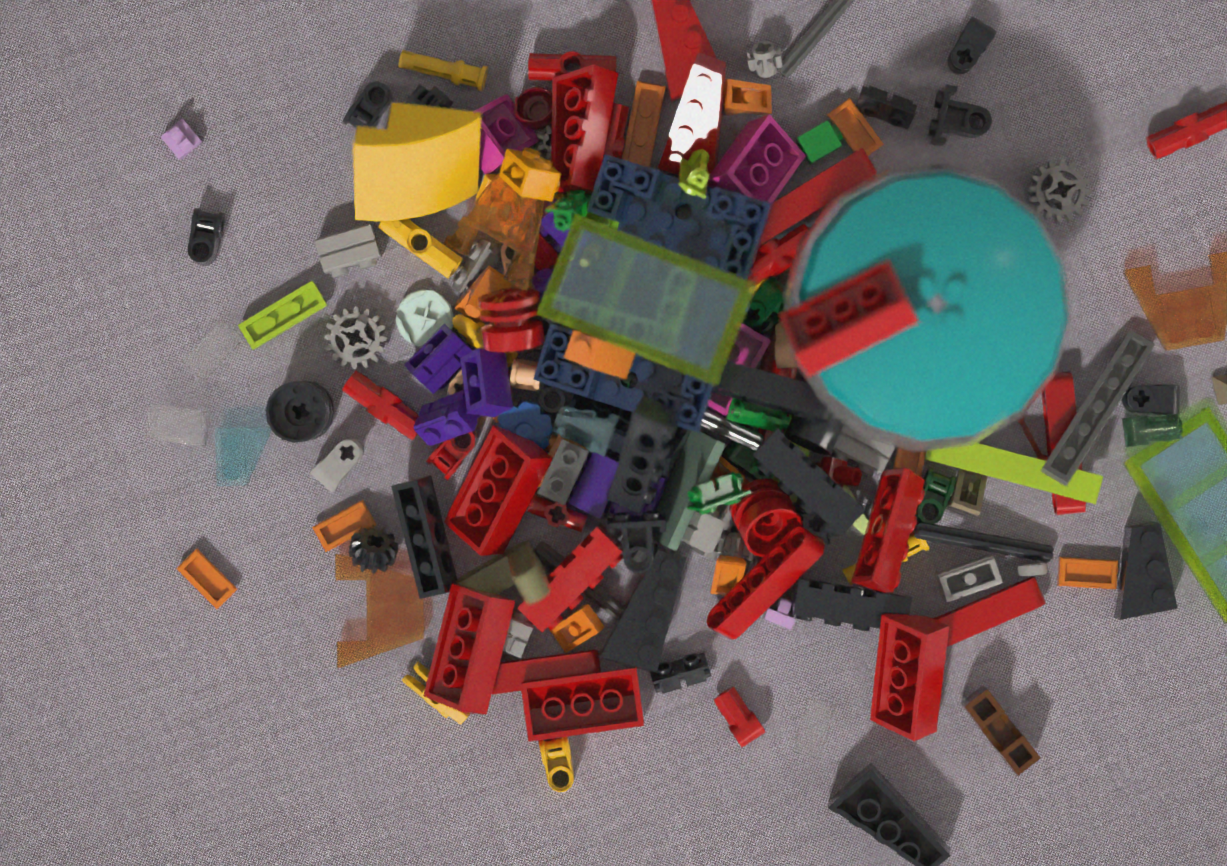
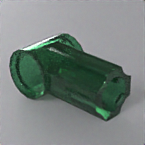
M1180 414L1122 418L1125 447L1182 439L1183 428Z

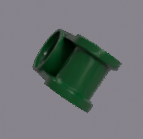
M771 277L761 285L759 291L750 300V309L746 313L741 314V319L746 326L761 335L767 334L781 319L779 314L793 307L796 295L777 278Z
M731 439L722 451L721 456L754 480L772 479L775 476L773 473L769 476L764 473H758L759 468L756 466V463L759 460L753 456L757 450H753Z
M929 467L923 478L925 480L923 485L925 490L924 498L917 506L915 516L918 522L936 524L943 517L947 503L953 493L957 477H946L935 473L934 469ZM927 503L935 508V515L931 520L925 519L922 515V508Z

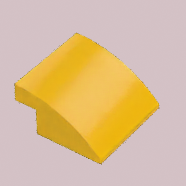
M392 102L387 129L357 126L353 143L355 220L394 221L417 218L450 208L477 194L479 189L481 113Z

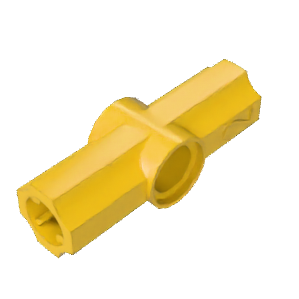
M410 219L381 221L378 226L380 230L448 279L456 272L463 261L462 257ZM419 236H425L428 240L427 247L421 251L415 250V239Z

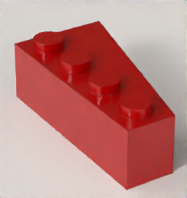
M650 0L670 102L672 103L682 98L698 52L716 59L717 57L690 0Z

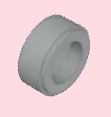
M1029 562L1017 565L1018 576L1047 574V563Z

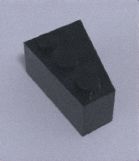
M1153 521L1125 527L1114 618L1124 620L1178 609L1160 522Z

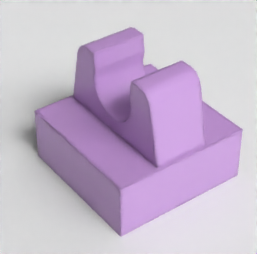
M183 118L160 136L179 160L183 159L203 142Z
M780 597L776 608L772 609L769 607L764 612L763 618L791 630L795 622V618L788 615L792 601Z

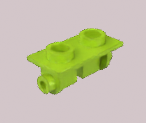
M699 149L694 151L688 161L681 158L679 185L685 192L693 196L699 195L703 198H706L708 173L706 165L709 162V154L705 150Z

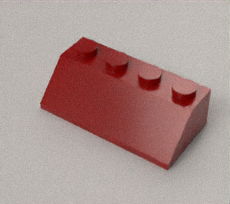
M889 259L779 314L794 355L808 377L919 323Z
M492 426L444 523L480 556L503 554L553 458L535 442L501 427Z
M898 468L882 472L852 577V583L882 593L894 592V589L899 585L901 580V572H899L901 563L905 560L909 551L908 538L917 522L915 513L925 493L923 489L925 480L910 469Z
M452 583L424 697L460 712L487 715L515 605L514 600Z
M888 613L881 615L870 714L871 721L912 741H917L937 732L949 634L948 625L928 616Z
M636 667L520 683L528 742L644 726Z

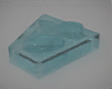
M562 406L556 416L553 432L558 433L564 439L572 440L584 446L591 452L605 456L610 448L619 416L610 414L608 419L595 417V411H580L575 408Z
M270 427L215 428L217 486L248 485L271 435L272 430Z

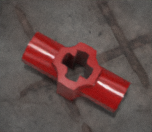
M824 456L821 459V463L814 462L841 488H843V485L858 486L861 482L862 473L860 468L847 466V461Z
M536 495L533 496L527 511L547 519L550 526L557 528L559 525H563L578 532H582L588 515L568 508L567 502L565 505L558 502L554 503ZM557 506L562 507L565 519L560 517L559 521H555L553 519L554 514L550 513V509L555 510Z

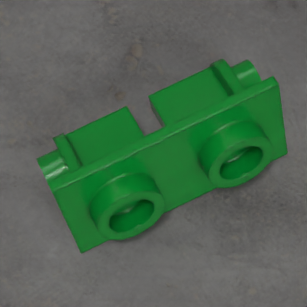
M571 190L546 208V212H554L556 228L560 231H567L574 223L586 217L588 214V202H590L592 194H585L583 190Z
M735 398L731 400L726 420L773 432L776 429L782 432L783 427L788 428L790 424V417L785 412Z
M730 472L715 478L716 490L711 480L692 486L691 490L688 491V498L694 504L687 506V510L699 511L700 514L712 513L717 510L716 506L723 503L724 505H732L740 502L741 497L750 494L751 491L741 488L743 477L740 473Z

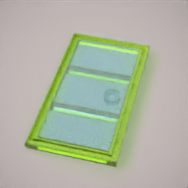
M576 214L537 314L716 386L720 381L721 374L757 284Z
M1210 407L1202 408L1199 413L1123 461L1122 464L1224 624H1227V434Z

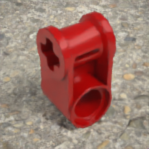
M476 431L469 432L471 444L468 447L459 446L456 437L446 440L434 450L426 460V463H432L445 474L444 478L448 481L463 464L464 459L475 448L478 442Z

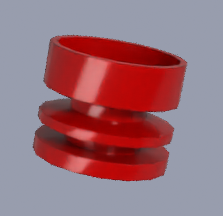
M505 288L478 297L479 308L484 309L480 312V319L493 322L482 327L485 350L491 352L521 351L540 346L545 342L542 321L530 318L541 313V306L536 304L540 301L538 290L530 288Z
M759 479L745 484L741 488L743 490H750L751 493L742 496L740 502L730 505L729 512L747 549L755 556L765 557L793 528L803 527L801 518L790 497L777 486L779 482L776 480Z

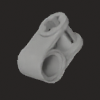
M344 439L318 463L310 474L331 493L334 492L348 476L349 471L361 459L363 455L362 445L356 439ZM353 446L355 449L352 453L355 457L350 456L346 459L343 456L345 450L342 447Z

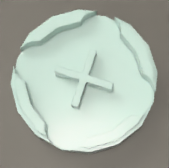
M418 290L410 293L401 301L396 314V323L400 334L406 341L415 346L422 347L444 323L452 330L454 314L450 303L444 296L435 291Z

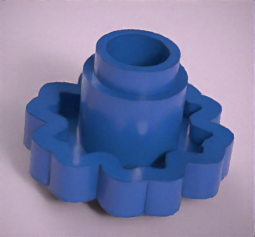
M522 399L518 402L517 406L513 404L512 409L496 416L499 423L494 426L529 439L543 450L548 447L549 442L546 436L552 433L553 427L550 416L546 412H541L538 403Z

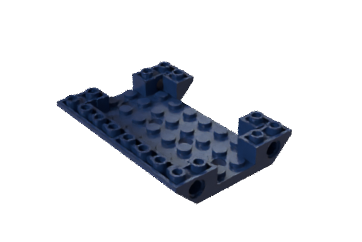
M604 155L587 211L619 223L594 304L643 318L653 316L656 321L669 276H662L660 274V264L665 260H671L674 268L679 266L687 267L699 276L700 289L684 345L677 353L667 354L588 332L637 351L630 372H634L637 375L638 381L633 388H626L623 378L591 369L564 358L573 330L550 324L533 380L634 412L642 398L646 396L676 409L673 422L677 423V426L699 433L772 204L717 187L715 189L707 187L706 198L699 195L693 196L682 189L678 178L665 175L653 168ZM683 204H689L692 208L691 215L687 219H679L677 216L678 208ZM686 274L680 277L678 281L679 288L684 289L689 286L690 275ZM676 303L671 307L670 314L672 318L678 317L681 314L682 305L681 303ZM614 316L608 320V331H613L617 327V317ZM641 324L634 330L636 339L642 338L646 333L642 330ZM667 332L663 335L662 344L664 347L672 344L674 340L672 332Z

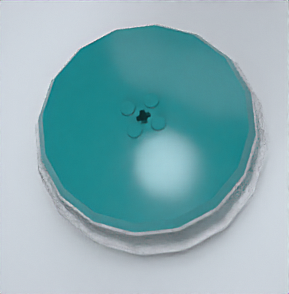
M941 163L883 169L834 196L798 240L783 291L784 312L889 259L919 323L808 377L795 357L787 337L788 351L806 383L810 384L818 399L831 410V414L860 437L911 452L970 447L1020 420L1056 376L1073 321L1067 263L1040 214L998 180ZM935 296L942 302V308H939V312H934V307L929 306V301L934 300Z

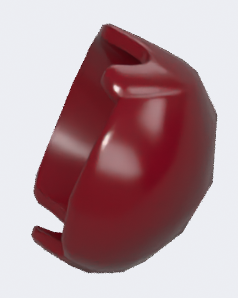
M537 86L523 91L515 98L513 112L516 119L525 128L532 130L544 129L546 126H549L552 123V93L548 89Z

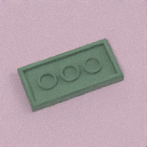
M691 431L657 507V511L660 514H666L667 530L666 532H660V526L652 527L653 538L664 546L675 551L678 549L695 512L694 510H687V506L694 504L688 498V491L691 490L692 486L709 481L725 447L724 443L702 431H699V433Z

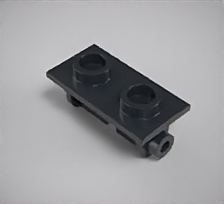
M869 85V87L862 86L856 106L863 115L889 122L895 127L909 129L917 109V105L913 104V100L893 94L891 102L885 101L888 94L887 91Z
M704 652L688 654L683 659L673 662L659 663L657 672H650L655 692H662V694L681 689L679 681L681 678L685 677L688 687L707 681L706 678L712 677Z

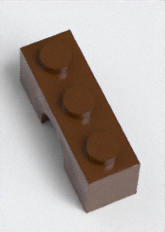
M982 685L960 702L965 711L1017 776L1041 759L986 687Z

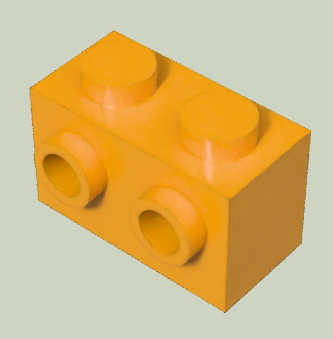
M507 148L499 176L522 197L552 201L555 192L560 186V173L551 166L552 163L543 159L540 156L541 153L537 150L524 148L523 151Z

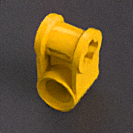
M568 736L548 741L539 740L543 765H545L549 786L556 792L569 790L574 782V771ZM562 748L559 750L549 751L551 749ZM563 770L568 774L569 782L566 785L559 786L554 782L553 774L556 771Z

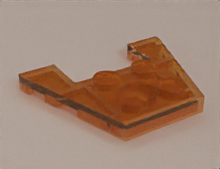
M496 175L474 202L475 208L467 217H462L457 224L459 228L452 236L448 235L443 244L462 255L468 256L478 231L486 233L515 250L504 279L523 290H530L544 200L520 196L499 175Z
M1227 252L1208 255L1213 285L1171 293L1155 294L1151 265L1122 270L1127 283L1164 351L1225 340L1227 326Z
M335 554L336 581L366 580L367 640L337 641V668L348 666L425 638L424 598L419 599L413 576L387 569L385 573L377 569L373 576L371 570L366 569L364 572H361V565L353 566L352 557Z

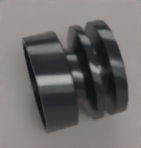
M304 380L285 383L275 389L268 399L265 412L267 423L275 435L284 441L299 443L317 439L325 434L333 423L335 407L334 401L327 389L316 382ZM306 404L305 410L309 412V415L300 417L301 412L297 409L299 406Z

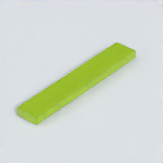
M958 437L930 440L925 457L926 460L1092 504L1097 503L1104 477L1077 469L1066 487L1041 472L1046 463L1045 460Z

